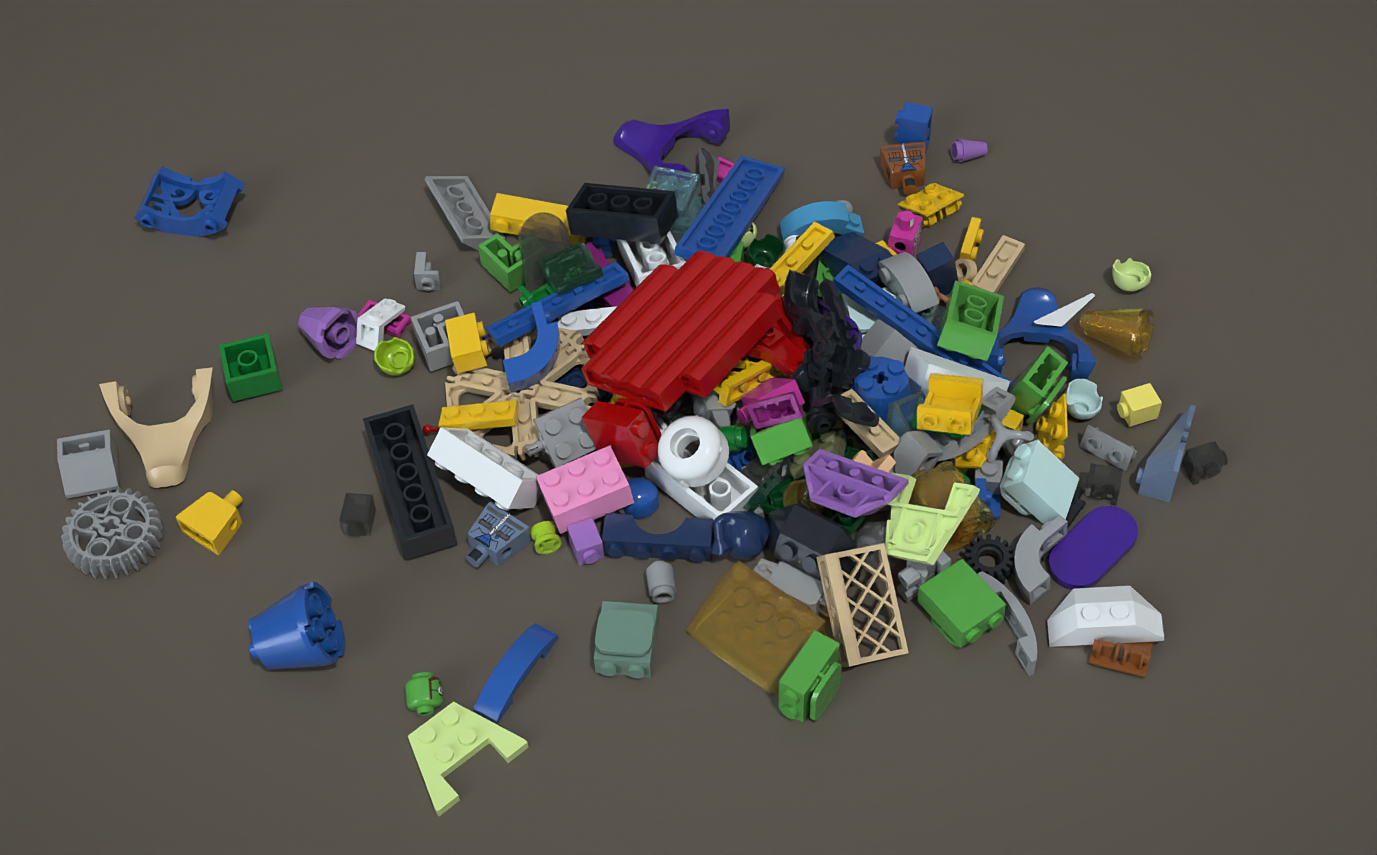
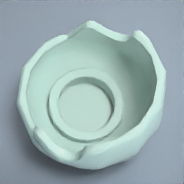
M1074 379L1068 383L1064 393L1067 399V412L1071 416L1085 420L1091 419L1100 413L1103 397H1099L1097 394V385L1087 379Z

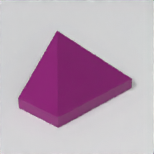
M794 391L754 401L746 405L756 429L799 419L804 416Z

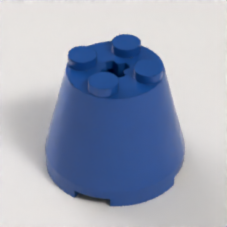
M870 356V366L866 370H862L856 379H852L854 382L849 385L850 389H853L899 437H902L906 432L912 431L913 417L917 414V404L904 369V364L899 360L887 357ZM843 421V426L845 427V429H846L851 435H856V436H857V441H858L859 443H862V444L867 445V444Z
M317 582L301 585L248 620L252 642L249 644L251 655L255 659L259 658L268 670L328 666L337 663L338 657L344 655L345 638L341 619L336 621L335 614L329 605L332 603V598L325 588Z

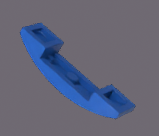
M536 623L530 626L512 644L497 664L473 708L474 712L498 724L513 703L512 696L538 659L540 657L545 658L559 636Z

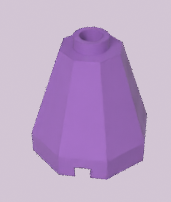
M320 307L306 308L300 314L298 326L301 332L321 355L327 358L336 357L344 359L358 345L356 344L358 321L356 311L349 308Z

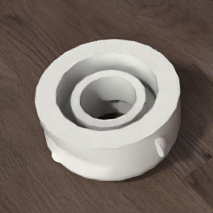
M698 415L685 416L672 422L662 433L658 443V457L663 469L684 487H699L709 484L722 473L729 458V446L724 434L711 421ZM693 441H700L696 453L689 458H683L685 447Z

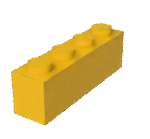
M500 193L496 194L490 213V230L523 237L533 235L537 239L581 247L586 244L587 237L570 234L566 215L568 206Z

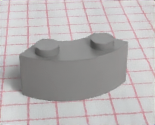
M902 252L878 262L881 281L891 289L897 300L915 313L939 304L930 278L921 264L911 254Z

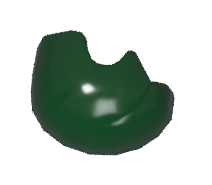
M766 234L761 240L754 238L746 250L747 260L753 266L759 264L771 268L785 253V244L779 237L772 234Z

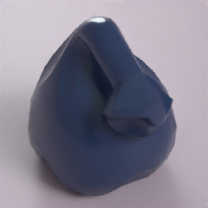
M732 511L722 513L713 522L715 541L710 550L713 555L719 557L729 553L738 559L757 557L763 551L769 537V525L762 516L755 512Z

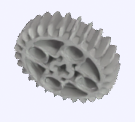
M120 487L114 493L108 488L107 493L103 495L97 491V497L92 499L90 496H87L88 502L85 504L78 502L80 508L78 510L71 509L73 517L65 518L67 525L62 527L64 534L61 536L63 549L69 561L74 564L78 571L82 570L86 576L92 574L95 579L100 574L106 580L110 574H114L115 578L118 579V575L121 572L128 576L129 569L135 568L138 571V564L141 562L148 564L147 556L155 557L153 549H159V541L163 539L162 531L164 528L162 518L156 505L147 496H142L139 491L133 494L130 488L125 493H123ZM140 515L144 517L145 523L138 521ZM81 543L87 545L85 551L81 549Z

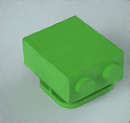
M1047 346L1021 372L1007 391L1014 395L1016 399L1011 410L1025 416L1028 414L1029 416L1025 420L1028 425L1047 408L1066 382L1067 378L1065 376H1061L1058 380L1056 379L1068 362Z
M960 559L919 586L917 602L930 614L932 624L954 646L961 648L969 643L976 642L983 633L991 628L998 627L1004 620L1006 608L1004 601L963 559Z
M814 630L779 681V710L787 718L797 719L802 723L809 714L810 718L814 721L820 719L835 697L841 683L842 665L839 664L840 643Z

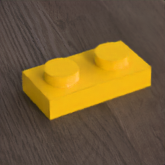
M971 218L960 252V258L976 261L979 247H976V244H981L984 230L980 229V218Z

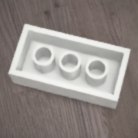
M670 231L662 244L638 241L629 242L617 239L618 249L636 287L658 265H672L679 270L686 262L684 258L674 255L677 244Z
M441 427L427 456L435 460L434 464L437 467L455 473L454 477L457 480L466 484L470 483L475 487V492L484 497H491L495 500V505L503 510L534 508L542 493L536 479L537 473L468 428Z
M700 441L689 443L684 449L683 458H689L694 455L699 448ZM658 456L645 468V476L694 516L703 519H713V522L718 515L738 511L758 496V486L729 463L726 464L722 473L715 480L699 487H684L674 480L663 469Z

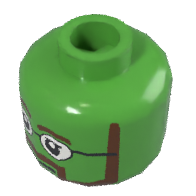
M432 672L415 673L411 676L412 679L408 680L405 684L406 705L410 710L417 711L418 716L434 714V709L441 707L443 704L442 681L438 677H434Z

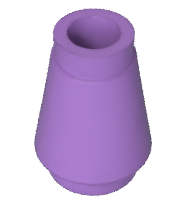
M957 139V141L951 143L950 148L952 159L958 160V162L985 156L988 150L985 141Z

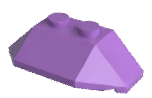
M822 449L815 452L803 464L811 501L852 517L876 513L893 501L909 484L908 479Z

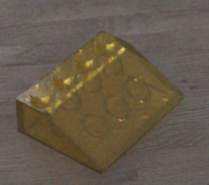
M738 561L720 579L686 629V633L773 695L779 689L780 679L814 630L825 635L826 621Z

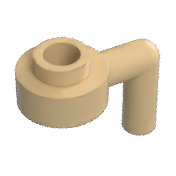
M964 258L956 260L958 281L969 280L972 282L977 275L975 262Z

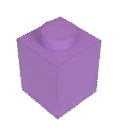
M593 518L567 525L569 542L579 566L586 563L591 564L604 558L603 543Z

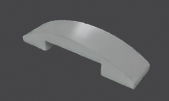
M995 387L983 397L982 413L977 418L971 435H965L964 438H952L940 433L934 435L932 439L944 451L938 461L957 457L982 442L994 431L988 417L992 414H997L998 419L1002 422L1016 400L1015 396Z
M983 571L977 573L1006 604L1004 616L1018 637L1015 654L1028 676L1034 674L1037 661V642L1033 626L1026 611L1017 598L1002 583Z

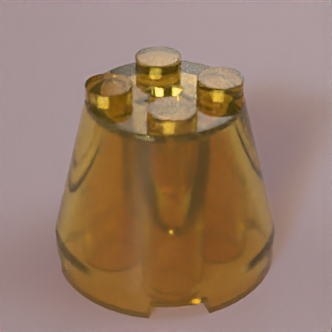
M945 461L927 472L925 469H922L911 475L916 479L908 504L945 510L954 482L970 484L959 470L952 465L951 461ZM977 495L943 549L946 554L970 545V541L977 537L980 532L983 531V534L989 533L995 526L996 520L991 509L979 495Z

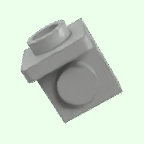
M416 252L414 269L416 289L425 291L441 290L439 271H432V262H428L426 252Z

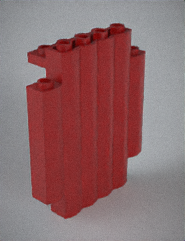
M696 251L679 270L672 265H658L582 342L590 358L581 368L587 384L665 412L685 391L707 397L781 318L782 314L778 300L775 297L780 291L775 273L769 268H755L750 263L735 262L729 257H715L714 254L706 251Z

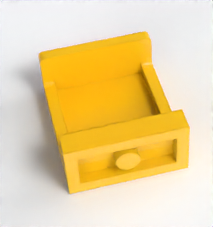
M930 373L927 397L924 404H918L917 429L971 435L983 403V378Z

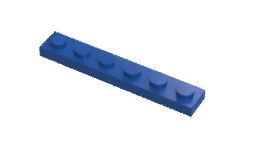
M614 262L539 301L542 303L543 310H549L551 321H553L557 317L575 310L590 300H594L600 295L630 281L629 276L618 263ZM529 305L486 327L487 335L498 347H501L526 333L532 332L537 328L532 306Z

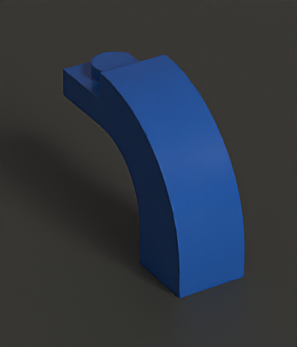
M541 301L531 303L538 330L535 344L525 354L503 360L511 392L529 388L540 382L552 370L559 356L560 334L558 323H552L549 310H543Z

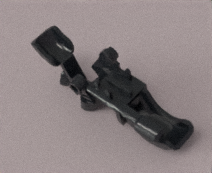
M790 269L785 281L783 298L786 311L793 321L794 327L792 330L793 333L810 338L814 343L812 348L804 351V361L794 370L791 376L792 379L796 380L800 390L809 393L812 412L809 429L814 433L826 432L832 429L837 422V417L830 412L834 409L848 421L867 427H876L879 423V416L872 412L865 402H852V398L840 394L826 397L836 387L850 390L851 387L849 385L854 382L852 379H856L860 372L866 370L871 363V358L865 351L856 350L854 344L858 340V335L853 334L852 337L850 335L854 325L847 324L840 305L841 297L835 283L829 279H824L819 286V281L813 277ZM818 289L825 304L830 307L831 311L827 315H823L819 311L817 304Z

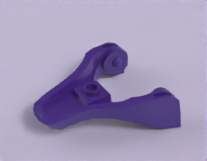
M729 109L711 110L678 123L654 125L635 119L626 121L615 133L613 141L622 151L642 163L652 174L659 186L670 191L682 192L691 182L690 170L680 163H663L661 158L665 157L675 145V138L677 136L704 138L712 143L723 141L730 131Z

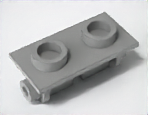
M1090 425L1087 426L1079 446L1125 472L1130 461H1133L1138 453L1134 446H1128L1100 431V428H1094Z

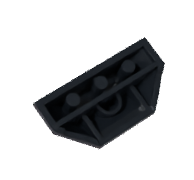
M799 503L775 509L769 513L767 523L770 528V534L766 542L772 555L821 581L816 557L857 549L856 543L844 526ZM862 553L855 556L860 559ZM849 557L839 558L841 570L850 575L857 563ZM860 566L854 576V579L859 581L863 569L862 566Z

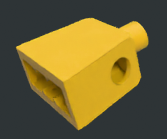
M231 490L223 499L212 492H207L176 516L181 532L219 556L242 524L237 507L243 502V499L234 490Z

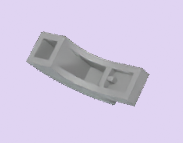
M1061 515L1057 516L1053 521L1048 520L1045 522L1040 531L1031 524L1017 543L1014 557L1015 579L1019 592L1029 605L1050 590V575L1042 568L1040 560L1048 550L1067 535L1068 521Z

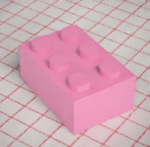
M611 446L536 476L542 495L560 534L567 531V525L589 518L595 520L604 516L605 513L614 512L634 503L629 483Z

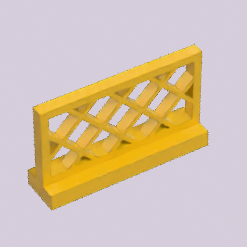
M745 355V361L740 360L734 367L744 370L740 372L730 371L725 376L727 379L722 381L721 384L719 383L713 390L719 394L718 402L727 407L740 400L744 394L765 380L780 378L785 374L765 360L750 362L749 358H761Z

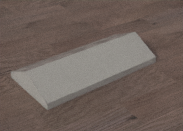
M468 176L425 177L428 187L462 243L479 251L478 245L497 233L505 240L503 233L490 230V212Z

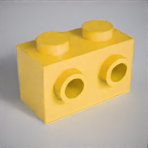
M475 313L445 320L451 357L457 373L487 366L486 355H490L487 341L482 340V337L486 336L483 322L477 321Z

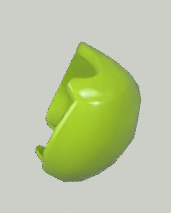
M394 337L389 341L382 340L379 342L374 350V360L383 372L388 375L398 376L410 371L414 366L415 351L408 341Z

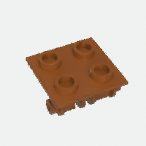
M1104 638L1100 640L1094 639L1089 664L1146 677L1153 642H1118L1114 644L1104 641Z

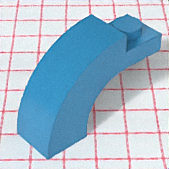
M835 201L816 202L802 206L789 213L779 222L783 241L791 235L801 236L814 221L832 230L833 233L845 235L854 232L860 236L864 235L860 215L847 212L845 203Z

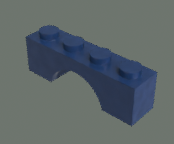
M605 513L602 535L604 555L615 558L627 556L640 559L664 558L670 561L676 559L694 562L711 561L712 553L710 548L713 544L714 536L713 519L685 518L680 527L672 532L652 534L642 530L636 524L632 515Z

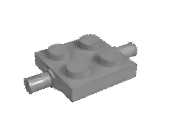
M578 398L533 419L538 431L539 440L525 446L529 456L543 450L549 456L553 467L557 468L596 449L581 418L588 411L583 399Z

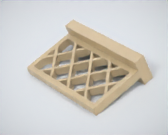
M885 543L816 557L833 637L836 642L840 643L839 664L842 667H850L909 653ZM878 550L880 563L874 569L863 561L869 552ZM863 553L860 559L855 556L857 554ZM849 557L857 563L850 575L841 570L839 558ZM860 566L872 573L866 586L854 579ZM877 577L885 582L886 590L882 597L870 590ZM850 583L863 590L856 603L847 597L846 590ZM866 594L879 601L872 614L860 606ZM882 605L889 608L892 613V618L888 625L876 617ZM857 610L869 618L862 630L853 625L852 618ZM873 621L885 629L878 642L866 634ZM889 632L897 637L898 650L890 651L882 645ZM864 638L875 647L869 656L861 658L858 646ZM879 649L884 652V653L876 654Z

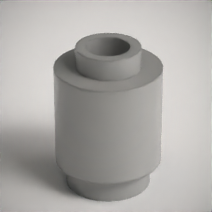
M664 561L653 562L646 569L649 595L655 603H668L674 599V594L676 593L673 567Z

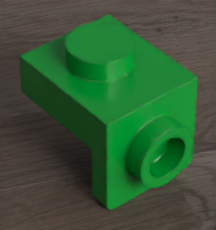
M547 283L531 293L521 285L518 287L521 295L518 300L521 306L525 308L531 305V303H535L555 293V291Z

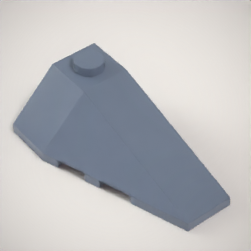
M1191 404L1155 448L1147 459L1145 469L1139 467L1135 482L1140 484L1138 495L1170 503L1196 405Z

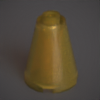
M1146 308L1088 310L1086 314H1082L1079 327L1084 335L1132 358L1142 359L1143 356L1140 353L1141 351L1147 352L1152 339L1154 324H1149V317L1154 318V313Z

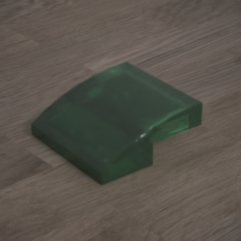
M583 242L537 261L544 276L558 295L604 276L602 268L592 258L590 249Z

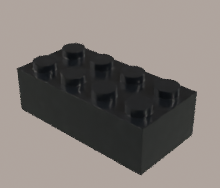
M584 183L566 209L571 235L619 239L629 242H647L650 244H662L679 216L675 191Z

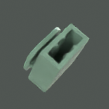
M602 601L595 636L594 665L596 673L604 676L626 675L636 679L652 676L659 623L658 605Z

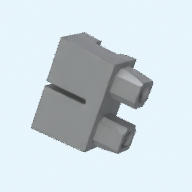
M942 551L934 565L907 560L906 568L898 573V579L901 582L897 586L898 593L906 602L910 601L918 595L919 586L950 567L951 559Z

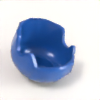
M634 478L627 480L634 503L623 507L625 514L632 515L633 518L637 519L651 516L659 507L657 487L649 479Z

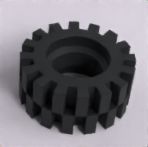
M987 534L986 539H983L982 535L978 536L977 542L974 539L971 540L970 546L967 545L964 561L976 573L983 571L1000 583L1005 584V579L1009 580L1015 560L1014 549L1012 546L1008 547L1009 542L1004 540L1001 543V537L997 535L995 540L991 539V534ZM989 555L997 558L1000 563L997 566L988 567L981 564L979 558Z

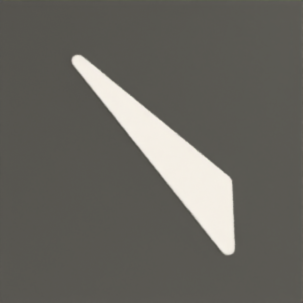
M1091 293L1035 320L1034 323L1062 327L1095 295Z

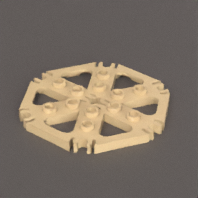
M536 328L532 332L526 333L501 347H498L490 337L485 340L487 341L490 353L498 348H504L505 359H509L528 352L531 349L532 341L537 339L538 330ZM559 328L560 351L552 370L540 382L526 388V390H521L520 393L518 391H510L506 372L483 367L457 373L455 365H453L452 369L458 375L455 377L447 376L449 383L445 382L447 407L459 406V398L466 392L489 396L490 398L483 403L518 401L519 413L517 425L512 426V445L508 447L494 446L517 460L518 453L522 461L526 458L525 453L527 450L525 446L539 440L538 431L533 419L539 417L538 407L554 410L578 398H582L587 410L591 408L588 405L589 403L599 401L597 396L600 397V390L588 384L585 388H579L554 382L575 365H585L590 360L584 345H580L584 341L583 336L578 334V331ZM493 428L476 429L474 433L483 438ZM535 453V457H539L540 453Z

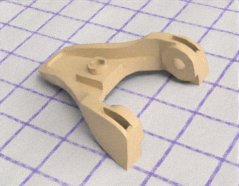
M213 367L196 369V375L192 377V394L196 402L185 417L175 422L151 426L137 424L128 417L131 415V398L125 386H120L116 381L99 384L104 400L121 433L135 447L143 461L149 486L160 488L175 486L183 482L197 437L212 418L214 404Z

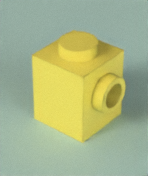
M1148 383L1122 391L1119 403L1117 404V410L1120 417L1124 418L1129 427L1157 419L1162 402L1152 385Z

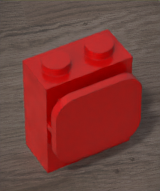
M619 398L614 404L597 401L581 417L597 451L611 446L618 462L647 468L658 456V443L662 434L651 410L645 404L625 398Z

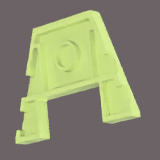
M891 473L908 479L909 484L893 501L888 503L891 506V520H887L886 553L893 558L934 565L976 499L980 489L974 485L954 482L945 510L912 505L908 503L916 479L910 475Z
M452 702L408 735L438 816H441L460 801L459 795L444 778L485 746L491 744L508 763L529 748L528 742L525 739L455 702Z

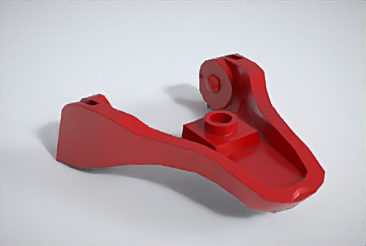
M778 292L775 297L778 300L782 314L781 318L746 355L761 358L778 368L785 375L792 376L794 370L804 361V351H808L811 347L801 335L793 333L792 328L794 326L787 316L783 297Z

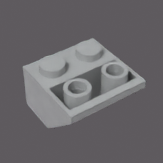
M110 429L57 439V460L67 499L95 494L97 491L100 493L106 492L108 488L111 491L117 490L120 487L118 447Z

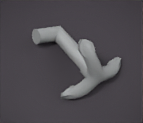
M997 414L990 415L988 420L995 430L996 437L990 451L987 453L988 462L996 460L1001 446H1003L1007 457L1010 459L1014 456L1018 446L1023 444L1024 441L1029 442L1034 439V435L1029 431L1007 429L998 419Z

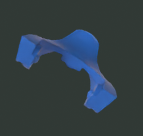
M1040 287L1029 288L1021 292L1014 316L1004 328L998 331L987 361H984L1001 373L1003 370L1002 366L1006 363V359L1003 356L1004 345L1013 338L1024 337V341L1049 343V340L1053 339L1063 343L1070 356V362L1067 364L1069 380L1088 379L1096 364L1088 346L1073 335L1065 324L1060 327L1034 323L1035 320L1058 310L1055 295L1048 289Z

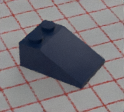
M850 232L834 238L820 253V258L835 276L847 265H850L880 288L887 287L879 277L880 267L878 262L893 256L888 249L854 232Z

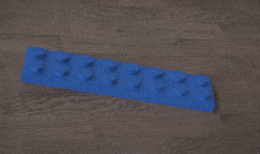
M740 156L677 243L674 255L688 260L696 251L711 252L715 257H730L783 178L785 168Z

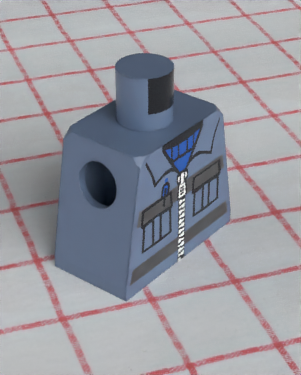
M489 502L468 532V541L472 551L466 556V559L476 568L486 559L496 566H501L532 542L529 526L492 502Z

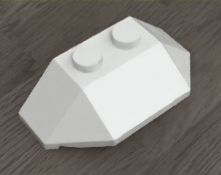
M914 347L910 348L904 367L917 406L918 404H924L927 397L930 373L983 378V397L995 387L1007 392L1010 381Z
M1131 586L1073 589L1047 620L1049 647L1093 645L1094 639L1100 640L1101 638L1114 644L1118 642L1164 641L1161 613Z

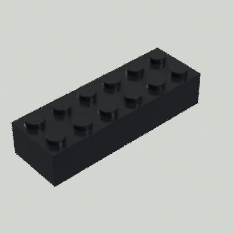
M414 405L363 418L405 560L458 545L454 526L432 459L427 456L429 450Z

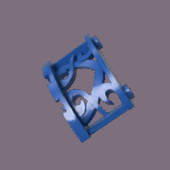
M162 166L152 176L149 182L150 185L134 219L139 221L144 227L154 228L167 233L194 237L211 235L226 228L228 224L225 221L235 195L243 190L245 183L226 171L214 177L203 178V181H192V177L176 173ZM157 187L161 189L162 195L154 193ZM192 200H200L202 206L205 207L195 215L184 217L175 206L188 204ZM150 201L159 202L153 204L154 209L148 207Z

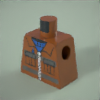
M925 142L880 146L879 164L890 188H903L905 194L911 195L917 192L918 186L924 185Z

